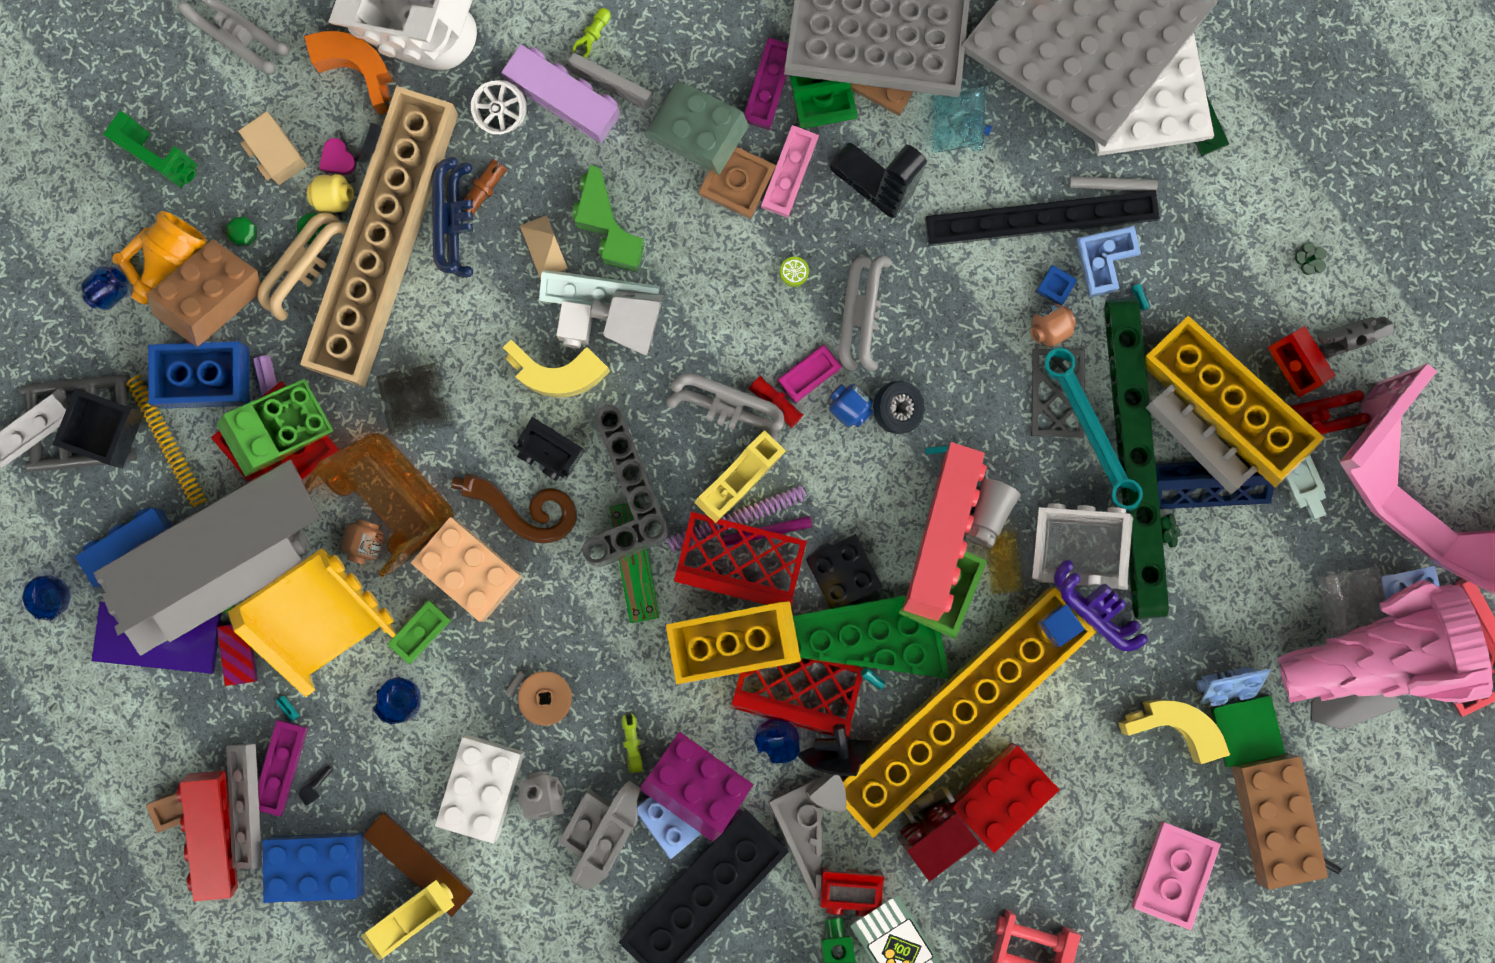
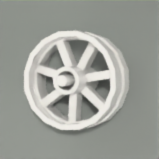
M494 80L482 84L475 91L471 100V113L474 121L481 129L490 134L501 135L513 131L522 124L526 116L527 102L523 92L517 85L507 80ZM501 85L498 100L488 87ZM506 88L512 90L517 97L508 101L505 100ZM483 91L491 100L490 104L479 103ZM519 102V115L509 110V105ZM479 108L489 109L490 114L485 120L481 117ZM504 113L516 120L508 128H506ZM497 115L500 129L488 125Z

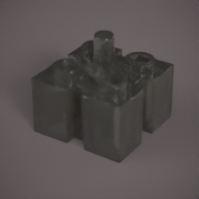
M436 363L412 368L413 375L408 377L401 371L376 376L381 399L391 406L390 410L384 411L388 432L391 436L399 438L419 433L418 425L423 424L430 430L454 425L449 402L443 397L440 398L439 392L446 391L442 370Z

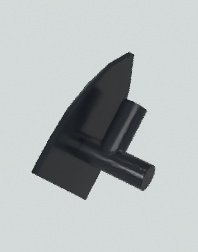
M836 724L833 726L835 739L815 738L814 747L797 753V756L806 765L827 774L857 776L872 744V740H847L845 725Z

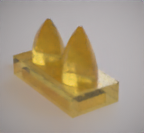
M1015 532L1001 533L995 539L992 548L986 547L991 593L1000 594L1023 591Z

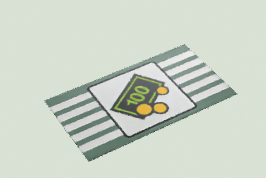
M899 894L850 926L873 963H942Z

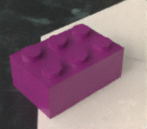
M679 731L640 788L649 797L714 842L723 833L754 784Z

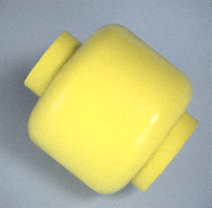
M340 174L318 175L307 187V198L310 205L319 213L344 212L348 209L350 201L354 198V190L346 178Z

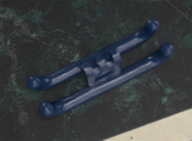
M447 157L436 165L432 176L433 260L436 267L443 273H453L458 277L468 278L473 275V269L470 266H462L459 262V234L473 231V224H463V221L473 220L472 212H463V210L473 208V201H459L458 185L463 175L471 173L472 165L468 162L458 165L455 157ZM452 169L447 180V203H444V176L448 170ZM444 234H447L448 261H446L444 253Z

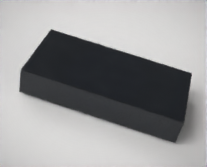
M371 122L365 130L355 157L356 161L365 163L374 154L382 131L380 125Z

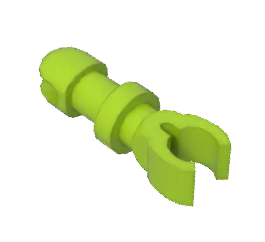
M600 8L596 12L591 25H587L583 30L584 36L575 42L572 54L573 52L575 53L577 47H582L585 44L586 53L582 57L588 58L593 42L599 40L601 37L600 31L609 22L611 13L608 9Z
M631 713V725H628L626 715L624 714L621 723L622 730L625 733L626 741L623 742V748H627L629 773L643 772L638 747L641 745V740H637L636 717Z

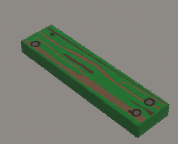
M636 501L635 506L640 509L639 501ZM628 503L609 506L613 528L634 520ZM623 534L619 538L618 545L622 548L629 547L633 543V536L631 534ZM646 549L619 560L630 623L660 618L648 550Z

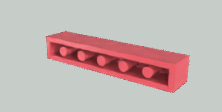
M953 442L950 443L945 452L903 611L935 621H939L944 612L949 613L954 599V595L949 594L951 585L956 586L961 568L956 567L958 558H963L967 548V542L963 541L965 532L969 533L974 520V516L969 515L971 506L976 507L980 496V490L976 489L978 481L982 482L987 465L982 464L984 452Z

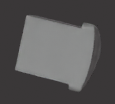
M826 774L806 791L811 801L825 809L838 812L846 810V792L839 775Z

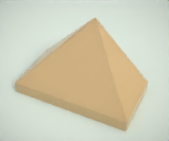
M547 215L520 225L540 279L543 270L558 272L568 270Z

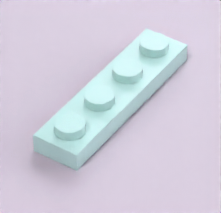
M543 270L541 273L539 301L559 304L565 301L592 306L594 300L611 304L615 291L659 294L660 286Z

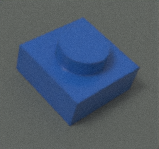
M1052 265L1036 293L1062 306L1076 284L1077 279Z

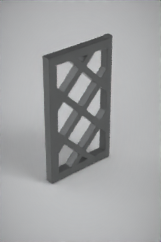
M1032 349L1031 436L1077 437L1083 439L1084 430L1079 421L1078 431H1069L1062 424L1074 412L1068 399L1062 393V387L1058 389L1047 378V373L1043 374L1039 370V355L1047 356L1053 349ZM1085 349L1069 350L1073 356H1079V371L1075 375L1085 393ZM1055 356L1051 358L1055 362L1050 368L1052 371L1058 366L1064 372L1068 371V368L1062 363L1065 359L1055 358ZM1042 381L1055 393L1045 404H1042L1039 400V384ZM1057 397L1070 408L1059 420L1047 409ZM1042 411L1055 423L1049 430H1038V415Z

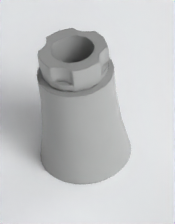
M983 479L980 487V496L972 514L974 516L972 527L965 537L977 545L992 548L995 539L999 537L1011 510L1021 497V494L1003 482Z

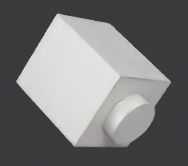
M562 301L556 336L559 341H563V346L580 348L581 344H589L593 317H590L591 305Z

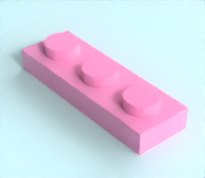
M794 125L791 126L761 204L762 209L786 218L789 217L819 139L818 134Z

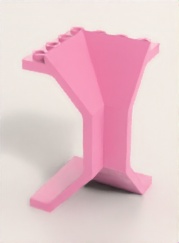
M1427 363L1379 381L1361 403L1362 413L1369 414L1371 420L1365 424L1366 430L1339 463L1375 516L1437 566L1495 594V530L1454 532L1398 487L1401 418L1437 373V370Z

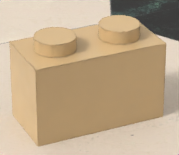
M268 111L238 131L244 139L240 144L251 158L253 156L258 158L261 164L257 168L267 181L272 178L278 185H281L308 166Z

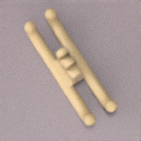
M321 212L313 216L261 282L257 294L261 306L271 311L276 319L280 321L287 319L288 313L282 308L284 298L298 280L308 287L313 284L311 279L306 277L308 273L317 278L320 273L313 268L315 264L321 268H325L327 265L317 255L334 234L340 233L345 236L348 224L341 222L336 215L329 212ZM323 224H328L319 232L316 238L306 249L304 246L311 239V237L314 235L317 229ZM288 271L289 273L282 280V282L279 284V286L276 288V290L273 292L270 298L269 295L271 289L281 278L284 272Z

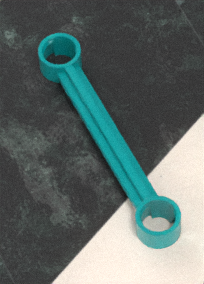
M1055 348L1046 356L1045 371L1050 378L1059 381L1113 487L1111 493L1113 505L1116 508L1132 511L1139 506L1142 500V488L1136 481L1128 479L1074 373L1075 358L1073 354L1065 348ZM1054 356L1055 358H1063L1067 362H1071V366L1065 373L1058 374L1050 369L1049 360ZM1121 486L1122 489L1129 488L1134 493L1138 492L1137 501L1128 506L1120 504L1116 498L1117 489Z

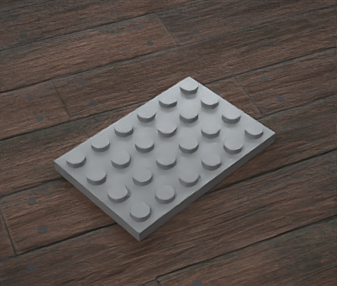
M794 0L784 74L959 97L965 47L962 44L966 40L970 0Z

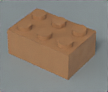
M212 239L146 295L153 316L198 347L257 296L260 281L255 268Z

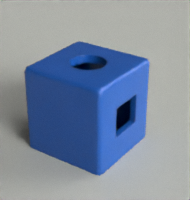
M1067 604L1059 605L1037 621L1054 647H1061L1085 630Z

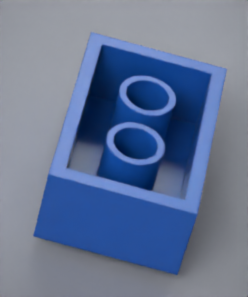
M239 341L202 343L198 347L192 343L148 345L149 405L160 409L243 406L250 403L249 347Z
M363 832L271 836L263 840V903L357 899L364 894Z

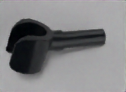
M329 765L315 780L299 791V797L305 805L311 804L320 797L315 788L320 786L334 770Z

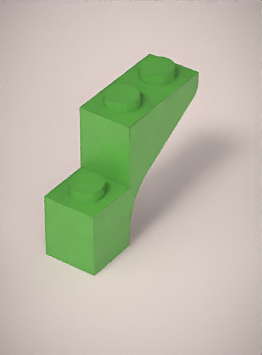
M590 165L588 174H582L579 190L583 192L581 200L575 201L572 218H575L577 228L607 235V238L602 237L598 254L602 255L604 264L638 273L645 246L644 239L625 232L617 225L612 214L602 172L598 167Z

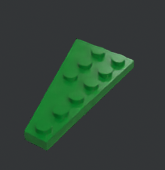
M905 596L793 616L800 658L950 679L941 633L899 614Z

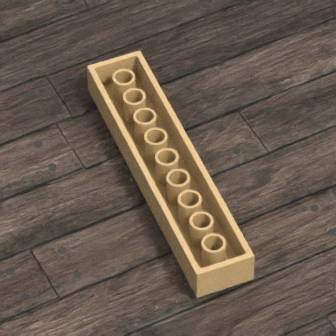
M396 86L381 134L367 169L300 363L306 369L365 388L432 194L433 171L436 165L444 159L458 118V113L452 103Z

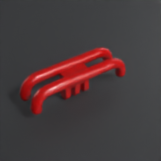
M1361 390L1290 406L1321 435L1365 425L1371 420L1369 414L1360 413L1328 421L1330 420L1328 409L1362 401L1365 394Z

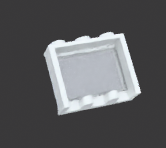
M1049 503L1047 508L1039 507L1032 579L1041 583L1055 584L1054 574L1056 569L1063 561L1070 560L1073 563V569L1067 576L1071 573L1079 574L1080 582L1076 586L1099 587L1102 584H1107L1112 589L1128 590V568L1133 517L1131 514L1126 513V509L1110 507L1107 512L1095 511L1096 507L1079 505L1077 510L1065 509L1066 505Z

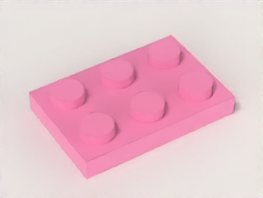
M1161 821L1131 907L1191 930L1221 844Z

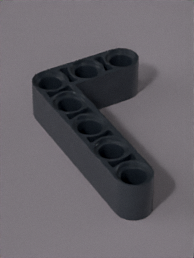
M847 143L831 162L829 168L835 175L891 218H895L913 196L927 160L920 151L906 144L885 169L857 146Z

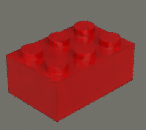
M1011 743L954 798V802H949L948 805L958 813L964 823L995 853L1060 789L1017 744Z

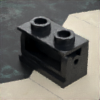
M531 417L517 441L519 443L518 446L513 445L519 451L518 458L531 466L534 461L544 467L542 473L555 481L559 477L567 480L585 452L582 447L534 417Z

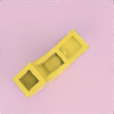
M764 430L694 503L716 523L753 488L786 450Z

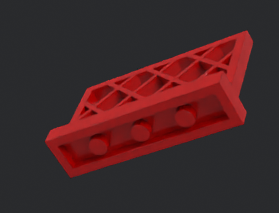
M691 512L674 582L765 605L790 601L792 607L793 595L807 540L719 519L715 523L707 515ZM695 519L708 522L714 533L698 541L693 533ZM713 523L725 527L717 531ZM730 527L737 529L743 540L728 549L719 533ZM742 531L754 534L746 538ZM757 535L766 536L772 547L756 556L748 541ZM692 536L696 544L689 547L690 539ZM717 536L725 551L709 560L701 544ZM771 538L778 539V540H782V541H781L780 543L774 545V543H773V541L771 540ZM787 542L798 544L799 548L796 558L785 563L777 548ZM745 543L754 558L738 567L730 552ZM699 547L707 562L697 568L684 565L687 553ZM774 550L782 566L767 574L759 559ZM727 554L736 569L726 575L718 574L712 562ZM756 561L764 577L756 582L747 581L741 570ZM795 562L793 572L791 573L788 566ZM709 565L713 572L702 570V568ZM784 568L791 578L788 591L776 588L770 579L771 576ZM738 572L742 579L730 576ZM767 579L770 586L762 585L759 583Z
M801 658L810 662L803 664L802 661L797 662L800 667L785 675L781 666H776L782 678L768 686L759 670L739 674L731 709L833 737V726L844 724L847 738L849 737L851 721L862 681L860 674L864 668ZM814 663L823 664L829 675L814 683L806 668ZM830 667L837 668L838 670L835 671V672H832V670L830 669ZM844 670L855 673L854 685L843 691L835 675ZM803 671L811 686L796 694L788 678ZM756 673L764 688L756 693L743 691L744 679ZM831 678L839 694L825 702L817 686ZM784 681L793 696L785 701H779L774 698L770 688ZM813 689L821 704L813 709H808L803 706L799 696ZM766 691L767 694H768V696H769V698H768V697H765V696H761L760 694H762V693H764V692ZM852 691L851 697H850V701H849V699L847 698L846 694H847L848 692ZM841 696L848 707L845 718L834 716L828 707L829 703ZM795 699L798 706L790 704L789 702ZM824 707L827 713L819 712L817 710Z

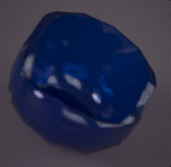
M40 575L32 578L27 583L23 591L22 600L25 609L36 620L52 621L68 609L71 595L69 587L60 578L52 575Z
M403 677L388 679L376 691L377 702L373 709L378 718L385 723L392 725L408 722L416 716L420 709V689L412 680Z
M769 719L757 727L754 733V742L759 754L762 751L766 752L770 761L775 764L788 763L797 758L800 753L799 732L794 725L781 719Z

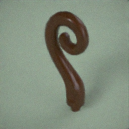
M466 473L465 478L453 477L451 488L462 490L463 497L487 503L506 526L518 536L528 541L544 544L559 541L567 536L576 524L577 510L574 501L569 495L559 489H542L533 495L529 503V512L532 519L542 524L550 520V516L542 510L544 502L554 501L561 508V519L555 526L540 528L530 525L523 520L503 492L491 481Z

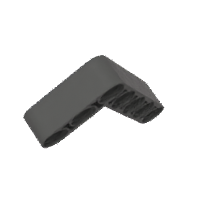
M605 405L598 410L596 423L634 520L586 540L582 549L583 556L590 564L596 567L609 565L659 545L665 541L668 535L667 524L626 421L619 408L613 405ZM610 415L618 417V422L613 427L604 426L603 423L606 417ZM619 442H627L629 444L628 450L623 454H616L614 452V447ZM629 469L639 470V477L635 481L625 480V473ZM643 495L650 497L648 507L639 509L635 506L638 497ZM651 523H659L661 525L660 533L653 537L646 534L647 526ZM623 534H631L633 536V543L627 548H622L618 545L619 538ZM596 545H603L605 547V554L600 559L591 558V550Z

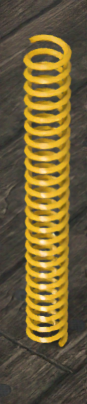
M136 375L128 380L126 386L130 387L129 391L133 392L132 396L135 397V402H138L137 406L141 408V412H144L143 417L149 423L148 427L152 428L151 432L155 433L154 438H157L156 442L160 443L159 448H162V453L168 459L167 463L171 464L170 468L174 469V474H177L176 479H179L178 484L182 485L181 489L185 490L184 494L188 495L189 504L196 507L207 501V498H203L198 502H192L203 497L205 493L189 498L191 495L200 492L202 488L187 492L199 485V483H194L189 487H184L195 481V477L181 482L185 478L192 476L193 472L178 477L191 468L187 467L176 472L179 468L186 466L188 462L173 467L176 463L185 460V457L170 462L173 458L181 456L183 452H177L172 456H168L170 453L178 451L180 447L177 446L169 451H165L167 448L175 446L177 442L174 441L166 446H162L164 443L172 441L174 437L171 436L163 441H159L161 438L169 436L171 431L156 436L158 433L166 431L169 426H164L154 431L155 428L165 425L166 421H161L151 426L152 423L162 420L164 416L148 420L159 415L161 411H155L150 415H146L148 412L156 410L157 407L152 406L147 410H143L145 407L151 406L149 402L140 405L142 402L148 401L149 396L141 400L137 399L149 394V390L135 395L136 392L147 388V385H142L144 380H139L129 385L133 380L142 377V375ZM142 385V386L138 387L137 389L132 390L133 387Z

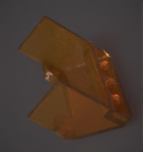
M372 433L321 460L304 484L308 492L323 483L334 493L341 496H348L357 491L395 532L387 541V549L392 556L378 573L382 578L412 559L427 545L445 522L454 516L451 505L387 437L378 433Z

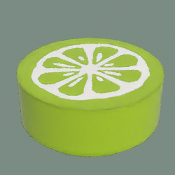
M789 257L783 261L780 267V278L785 285L799 287L807 281L809 267L805 260L800 257Z

